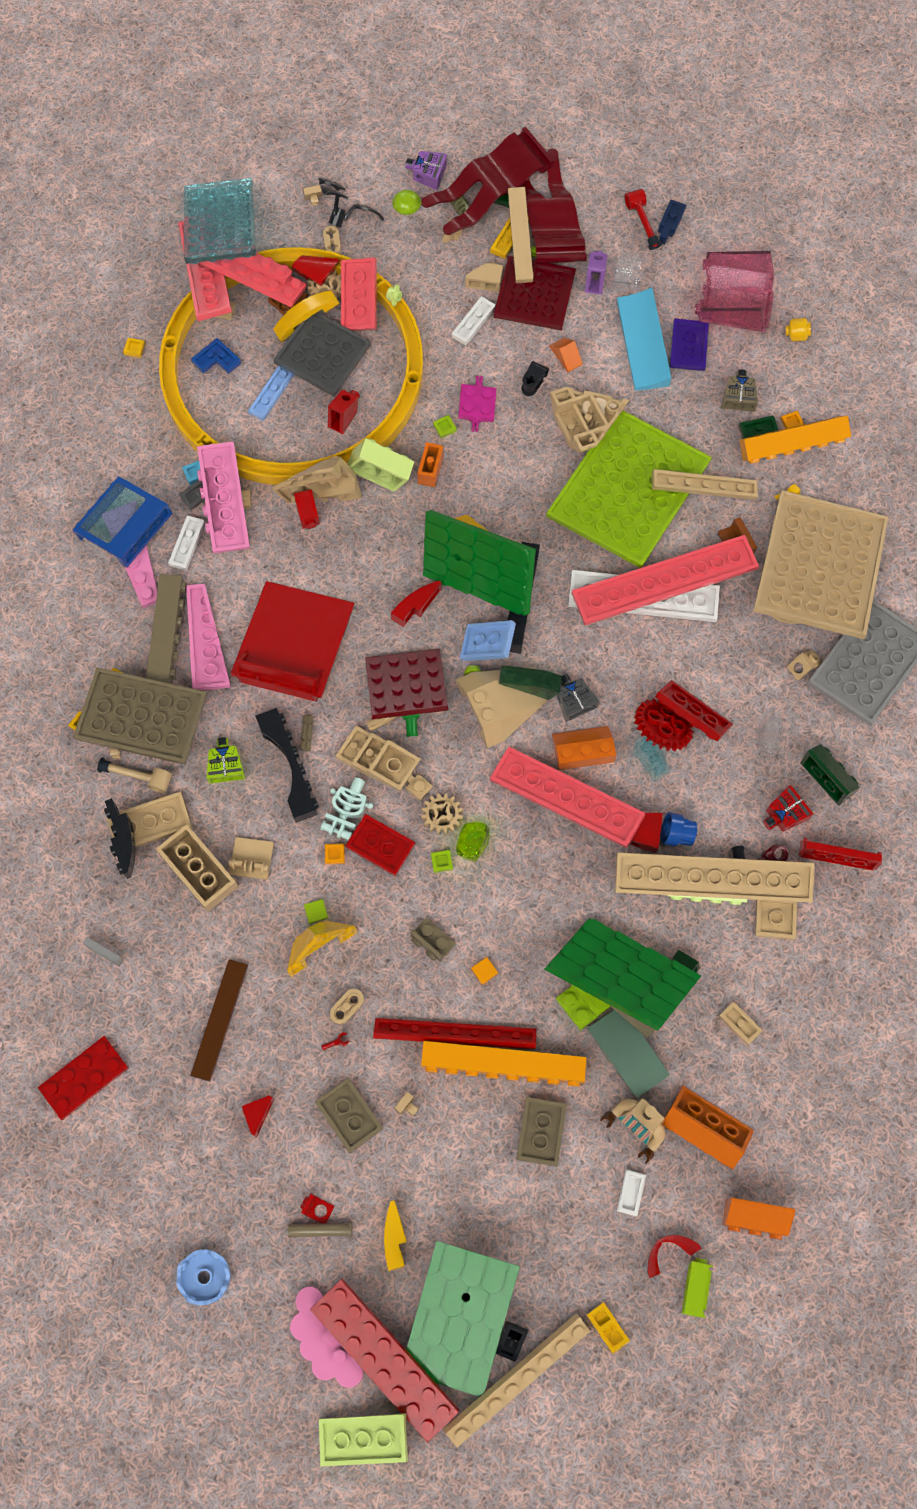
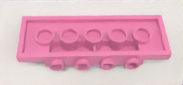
M234 442L197 446L201 469L197 470L199 481L203 483L200 493L201 498H205L206 505L202 506L204 516H208V523H205L207 534L211 536L213 554L250 549Z

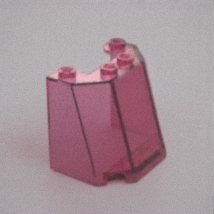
M771 251L707 252L706 259L703 260V270H706L707 274L706 285H703L704 299L699 300V303L695 305V314H698L699 321L765 332L766 328H769L774 299V292L772 291L774 269Z

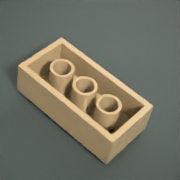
M187 824L156 848L159 855L207 912L211 911L239 888L236 881Z

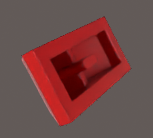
M268 1095L241 1106L251 1135L258 1136L275 1100L273 1097Z

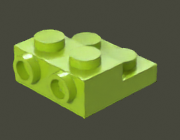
M573 985L555 998L580 1031L611 1008L609 1004Z

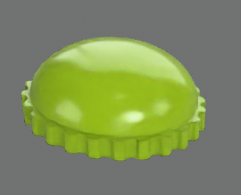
M409 189L401 190L395 194L392 200L395 211L404 215L416 213L421 205L419 194Z

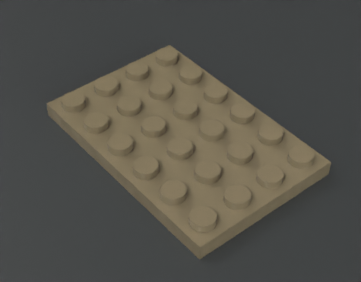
M96 667L73 738L86 743L186 765L207 698V692Z

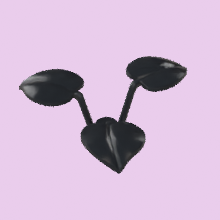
M318 178L319 184H328L336 189L334 190L325 185L320 186L324 196L335 195L334 209L328 223L341 228L344 219L348 220L349 215L354 209L374 212L382 221L384 220L383 216L375 209L358 203L354 204L344 214L345 210L339 208L338 204L340 197L348 198L339 192L340 189L345 191L346 188L331 180Z

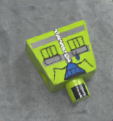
M226 737L218 738L217 748L209 749L207 780L209 784L246 779L237 747L229 746L228 738Z

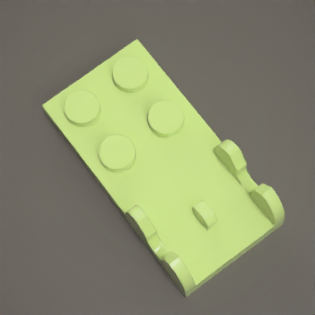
M406 1413L319 1419L320 1466L409 1461Z

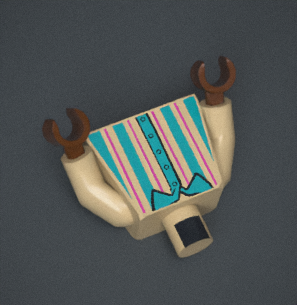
M628 1098L623 1099L612 1109V1112H605L600 1121L603 1119L609 1120L606 1128H609L616 1117H618L646 1146L648 1145V1148H645L638 1154V1158L643 1154L646 1155V1164L654 1157L653 1151H656L665 1139V1130L662 1125L664 1117L643 1098L637 1101Z

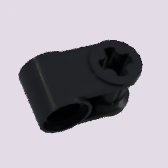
M535 361L530 363L522 379L521 391L525 396L535 395L540 385L544 382L543 378L547 377L549 368Z

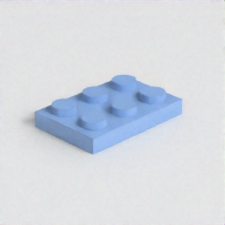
M508 620L467 624L460 659L463 661L508 658L516 623Z

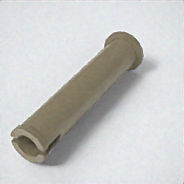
M349 1221V1223L288 1224L289 1238L349 1236V1238H352V1221Z

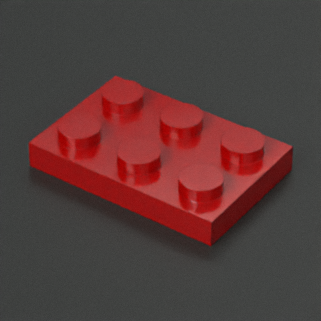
M365 814L345 845V848L396 877L416 842Z

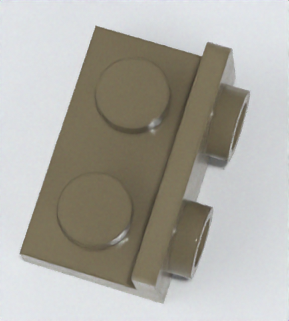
M427 917L415 930L410 932L411 941L418 948L422 946L426 949L427 952L425 954L433 961L437 959L441 962L456 945Z

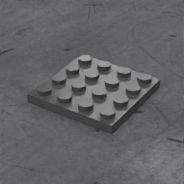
M317 312L298 325L274 358V364L335 397L371 346V341Z

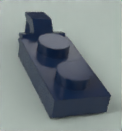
M670 200L659 224L658 233H661L659 240L662 244L665 245L668 236L673 237L686 210V204Z

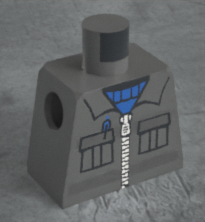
M565 674L558 679L562 687L557 689L556 695L566 722L598 708V698L581 678L572 682L570 676Z

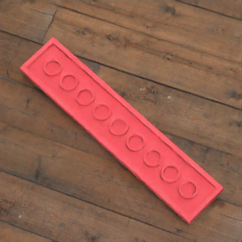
M742 535L572 590V596L584 625H589L758 570L759 565L746 536Z

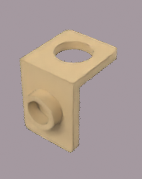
M814 650L798 655L787 668L797 680H801L810 670L818 668L822 664V660ZM796 663L803 665L802 673L796 672Z

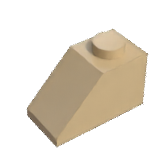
M496 263L483 264L466 275L465 287L499 292L503 277V265Z

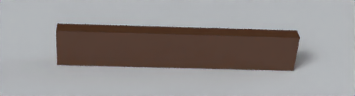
M228 960L192 1068L191 1077L211 1082L248 964Z

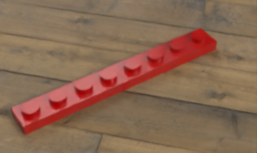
M375 1018L373 1039L536 1049L537 1028Z

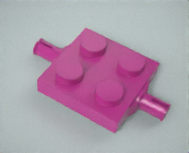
M479 375L476 376L475 385L461 384L458 419L471 421L472 432H474V429L475 432L479 431V423L493 422L497 388L482 386L483 376H480L479 382Z

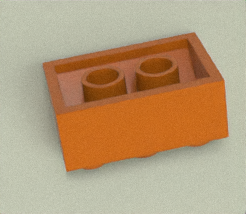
M608 726L552 734L558 771L615 762L617 755L614 739Z
M729 1198L725 1200L722 1225L728 1226V1231L740 1232V1229L749 1230L748 1234L761 1236L762 1232L770 1234L769 1238L782 1240V1236H789L795 1209Z

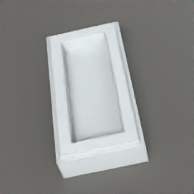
M625 1170L617 1212L637 1217L646 1179L645 1174Z

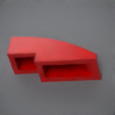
M435 581L408 595L391 612V620L404 627L413 614L421 617L441 591V582Z

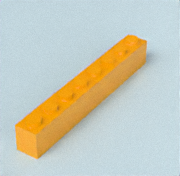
M424 1041L421 1068H425V1072L437 1073V1070H446L445 1074L449 1075L466 1072V1076L478 1077V1074H486V1078L498 1079V1076H506V1080L519 1081V1078H526L529 1083H539V1080H546L547 1084L559 1085V1082L568 1083L567 1086L580 1087V1084L585 1082L587 1057Z

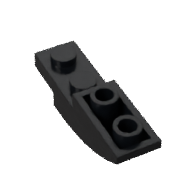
M111 798L105 801L107 808H104L107 818L113 822V825L110 827L113 835L116 836L110 839L112 846L109 847L113 857L117 856L119 863L116 866L120 875L124 874L129 879L133 873L136 854L133 826L127 813L120 815L116 803Z

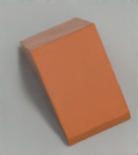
M562 338L549 345L567 372L583 365L574 340Z

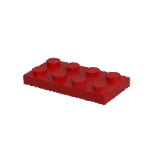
M672 680L660 689L655 696L662 705L674 710L676 715L685 718L694 728L700 729L706 733L708 738L717 742L733 725V723Z
M103 1036L41 1084L38 1089L60 1120L63 1121L129 1069V1067L108 1039Z

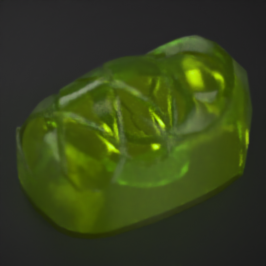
M480 821L465 823L457 841V854L462 859L476 862L488 845L490 839L489 827Z

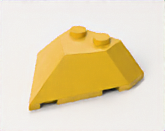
M324 921L308 927L293 942L287 968L290 977L307 967L304 958L337 937L339 942L343 943L357 933L355 926Z

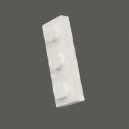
M481 296L452 332V338L466 346L495 310L496 305Z
M187 515L168 562L169 566L187 571L205 526L204 520Z

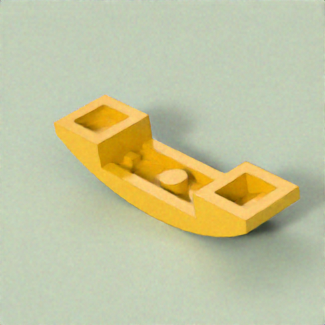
M332 291L312 295L287 311L277 322L273 330L282 342L292 335L294 327L321 309L326 313L338 305L339 301Z

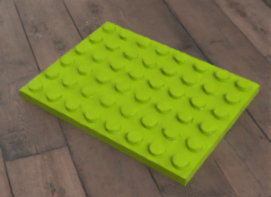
M622 411L597 447L587 452L547 511L546 517L633 565L642 568L690 494L652 489V471L656 469L703 474L712 457Z

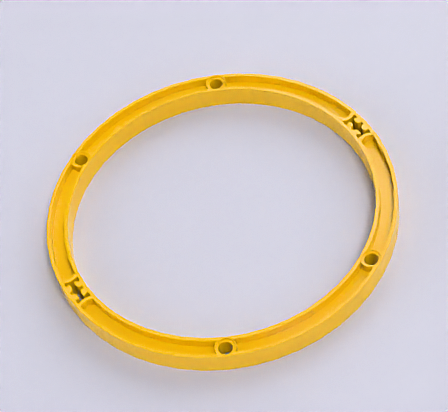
M303 247L277 248L258 252L259 255L270 257L280 265H287L290 270H293L291 266L302 255L338 258L340 263L335 269L337 275L341 274V260L352 259L331 251ZM377 273V300L395 321L404 341L407 355L405 379L396 403L380 425L365 437L376 441L377 444L383 447H388L403 430L417 404L423 379V349L420 332L410 308L403 298L397 302L396 306H392V302L387 300L386 295L388 289L393 286ZM225 276L227 289L240 283ZM190 291L173 313L165 330L159 355V376L165 403L174 424L184 439L198 452L197 446L218 444V442L205 433L193 420L179 392L178 362L180 351L190 327L197 318ZM365 438L331 456L297 463L267 462L235 452L239 477L259 483L277 485L307 468L334 456L341 457L348 464L352 450Z

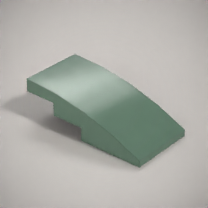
M612 1010L587 1028L604 1056L612 1064L620 1078L624 1080L635 1098L640 1097L670 1075L641 1032L616 1010Z

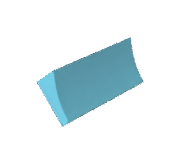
M651 287L636 294L617 297L616 301L634 390L669 387L671 374L653 288Z

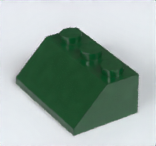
M821 744L807 751L800 762L838 806L854 795L860 788L857 780L853 776H849L845 771V767L832 757V753L828 748L823 747Z

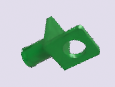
M420 714L401 716L406 722V737L418 736L417 719H419Z

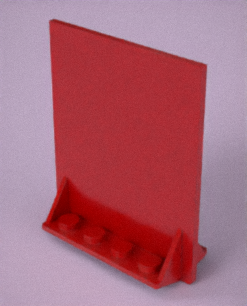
M266 581L231 670V676L237 677L240 683L317 702L318 698L323 696L355 603Z

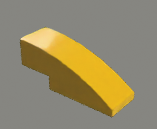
M395 1200L390 1201L384 1228V1249L388 1271L405 1266L399 1245L407 1243Z

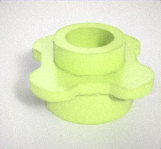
M397 284L394 287H390L386 295L387 300L392 302V306H396L397 302L402 298L400 286Z

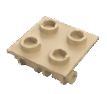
M236 837L232 859L229 860V874L268 880L274 842Z

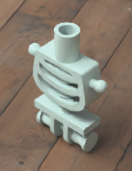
M355 777L350 789L343 786L338 791L334 788L330 789V793L334 794L332 805L340 815L338 818L326 813V820L333 822V824L331 825L324 821L320 830L329 832V835L337 833V838L340 839L342 837L349 841L353 832H348L345 828L355 831L356 825L346 821L347 817L359 818L363 815L365 807L373 808L372 803H366V796L360 794L365 784L364 780ZM337 801L343 806L342 809L337 806ZM337 824L341 825L339 830L336 829Z

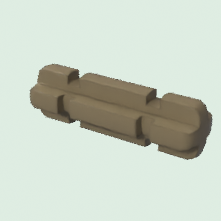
M305 714L302 718L301 751L308 752L311 750L313 716Z

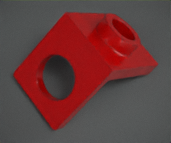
M311 1193L309 1197L306 1196L300 1206L302 1214L321 1224L327 1223L335 1207ZM318 1205H324L327 1208V1213L324 1217L320 1218L315 1215V1208Z

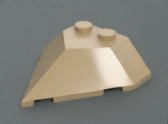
M570 387L550 392L554 418L569 447L578 452L597 447L629 402L628 399H613L612 396L585 390L584 392L574 391Z

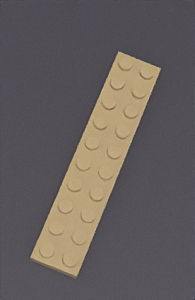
M617 852L615 893L813 903L815 863Z

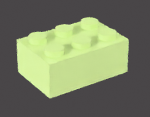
M367 438L352 450L348 465L354 470L355 474L394 492L409 480L414 461L410 460L407 456L400 455L391 448L383 447L377 444L376 441Z

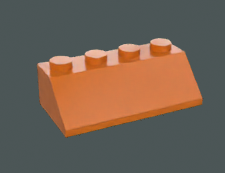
M685 1086L681 1087L662 1124L668 1130L678 1134L687 1142L692 1143L704 1153L711 1155L732 1170L744 1155L754 1132L753 1129Z

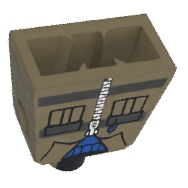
M740 369L736 372V376H730L721 409L755 412L758 404L755 379L747 377V371Z

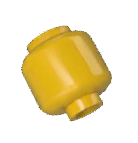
M806 318L791 319L789 325H786V336H789L792 342L806 341L808 336H811V322H808Z

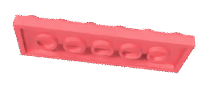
M212 239L197 257L198 263L291 308L306 290L307 284L292 277L293 271L287 265H280L270 257H263L256 250H249L243 247L240 242L229 241L227 244H224L221 241Z

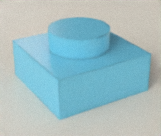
M199 461L182 467L189 485L199 480L197 470H201Z

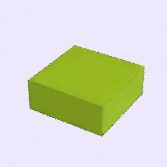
M449 415L433 422V426L441 439L457 432V428Z
M450 850L431 853L434 873L453 870Z
M323 899L304 904L309 924L329 919Z

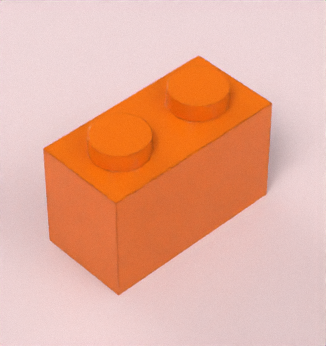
M426 442L417 472L418 484L436 487L444 458V446Z

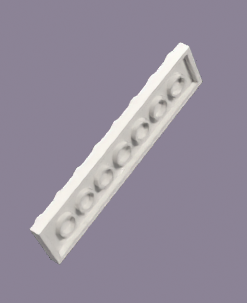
M572 570L568 607L577 608L572 596V590L618 575ZM720 585L705 586L625 613L717 622Z

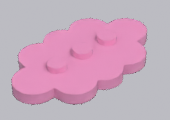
M305 1287L297 1294L296 1306L299 1313L292 1319L290 1325L292 1335L295 1339L301 1341V1355L305 1359L312 1361V1371L317 1378L329 1380L335 1377L340 1385L352 1388L361 1382L363 1369L310 1311L311 1307L323 1297V1294L315 1287Z

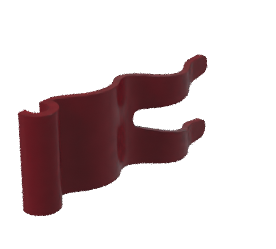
M525 126L519 135L515 132L510 134L491 153L471 161L448 188L423 197L421 205L424 208H429L439 203L453 202L462 197L476 182H481L483 186L470 207L463 214L453 218L443 226L444 234L451 235L459 230L474 226L483 218L498 198L508 194V188L521 187L537 171L539 173L546 172L551 168L554 160Z
M551 148L548 150V154L553 158L554 163L547 172L549 192L552 198H545L537 192L529 179L521 186L525 187L528 219L536 245V263L584 262L587 259L585 253L586 245L580 230L575 203L562 182L558 151Z

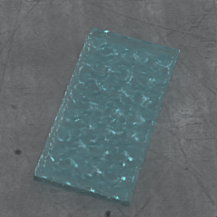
M252 178L184 186L185 264H197L205 261L215 262L222 259L232 260L239 257L250 258L257 255Z

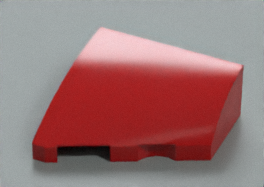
M302 255L291 267L300 276L307 280L310 279L322 287L329 274H333L340 260L338 258Z

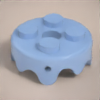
M206 1249L196 1250L178 1265L177 1288L185 1300L191 1304H212L222 1298L229 1288L231 1280L230 1267L225 1258L215 1251ZM202 1271H207L210 1274V1280L206 1284H202L199 1281V1274Z

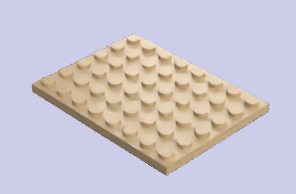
M781 490L753 611L865 639L889 517Z

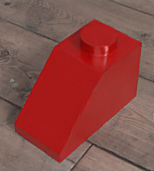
M312 489L294 493L302 529L315 528L320 522Z

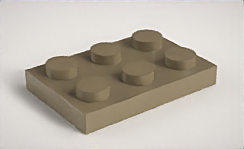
M349 1078L315 1101L349 1153H352L384 1129Z
M526 1097L516 1160L558 1167L567 1104Z

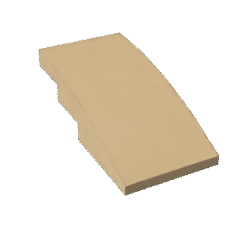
M357 725L335 756L336 759L398 791H401L421 760L390 740L386 741L374 733L370 734Z

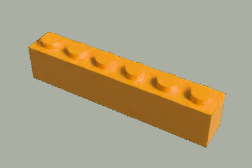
M847 415L739 439L743 461H749V464L760 462V458L763 457L769 460L777 458V454L781 453L784 456L794 454V450L798 449L801 452L811 450V446L815 445L818 448L829 446L828 442L832 441L835 444L846 442L845 438L851 437V431Z

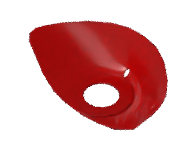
M668 1235L659 1239L650 1252L647 1270L649 1278L661 1274L657 1256L662 1242H671L678 1245L689 1257L701 1250V1246L697 1242L680 1235Z

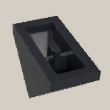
M508 1321L496 1354L516 1362L529 1330Z

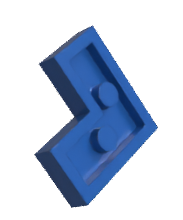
M218 338L191 358L192 364L203 374L216 363L228 374L241 364V360Z

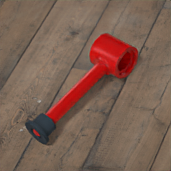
M641 188L625 193V204L628 210L635 209L648 236L649 250L659 248L662 242L654 235L643 209V206L647 204L644 190Z

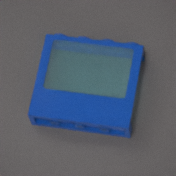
M118 476L103 495L99 497L97 502L87 511L85 516L76 524L73 532L79 540L82 541L85 538L114 555L121 565L127 568L173 513L167 503Z

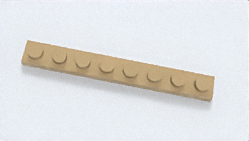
M574 1314L443 1428L446 1435L457 1448L590 1332L578 1314Z

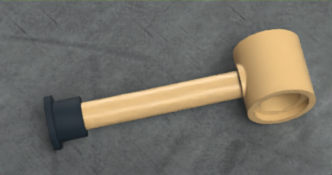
M103 757L99 760L97 766L99 773L102 771L109 773L111 771L148 781L147 787L160 793H166L172 777L170 772L160 768H154L153 772L148 774L114 765Z

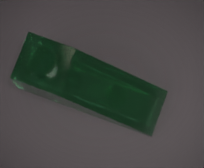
M503 665L500 670L499 684L550 700L560 693L562 676L546 670Z

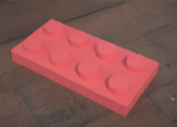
M376 258L341 260V325L351 331L377 330Z

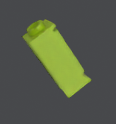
M695 1258V1261H689L681 1314L705 1318L703 1310L706 1311L712 1273L709 1268H713V1265H709L706 1259Z

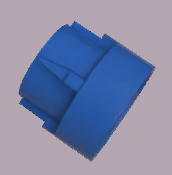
M668 812L661 827V843L676 847L678 844L692 846L697 835V822L685 819L682 814Z

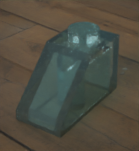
M646 737L634 744L633 753L655 782L668 774L670 770L662 750L659 749L657 744L652 746L653 741H646Z

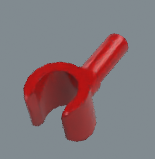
M341 1033L338 1039L321 1045L322 1049L325 1050L337 1045H348L350 1040L347 1042L340 1040L347 1033Z

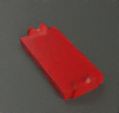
M805 837L800 842L798 856L802 858L872 871L877 870L882 864V852L880 851L876 854L807 841L808 838Z

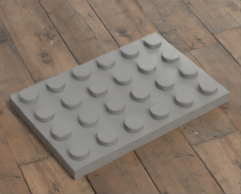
M873 600L865 639L843 634L807 684L869 726H872L917 664V628Z

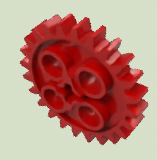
M652 698L650 701L647 699L635 711L634 718L636 720L634 724L638 725L636 729L642 731L640 735L646 736V741H653L652 746L658 744L659 749L665 747L669 751L672 748L676 752L677 749L682 750L683 747L686 748L693 738L694 731H692L693 726L689 724L690 722L676 715L674 710L662 705L659 700L656 701Z

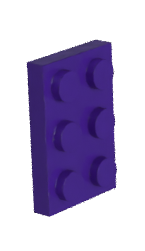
M674 318L670 368L705 371L709 322Z

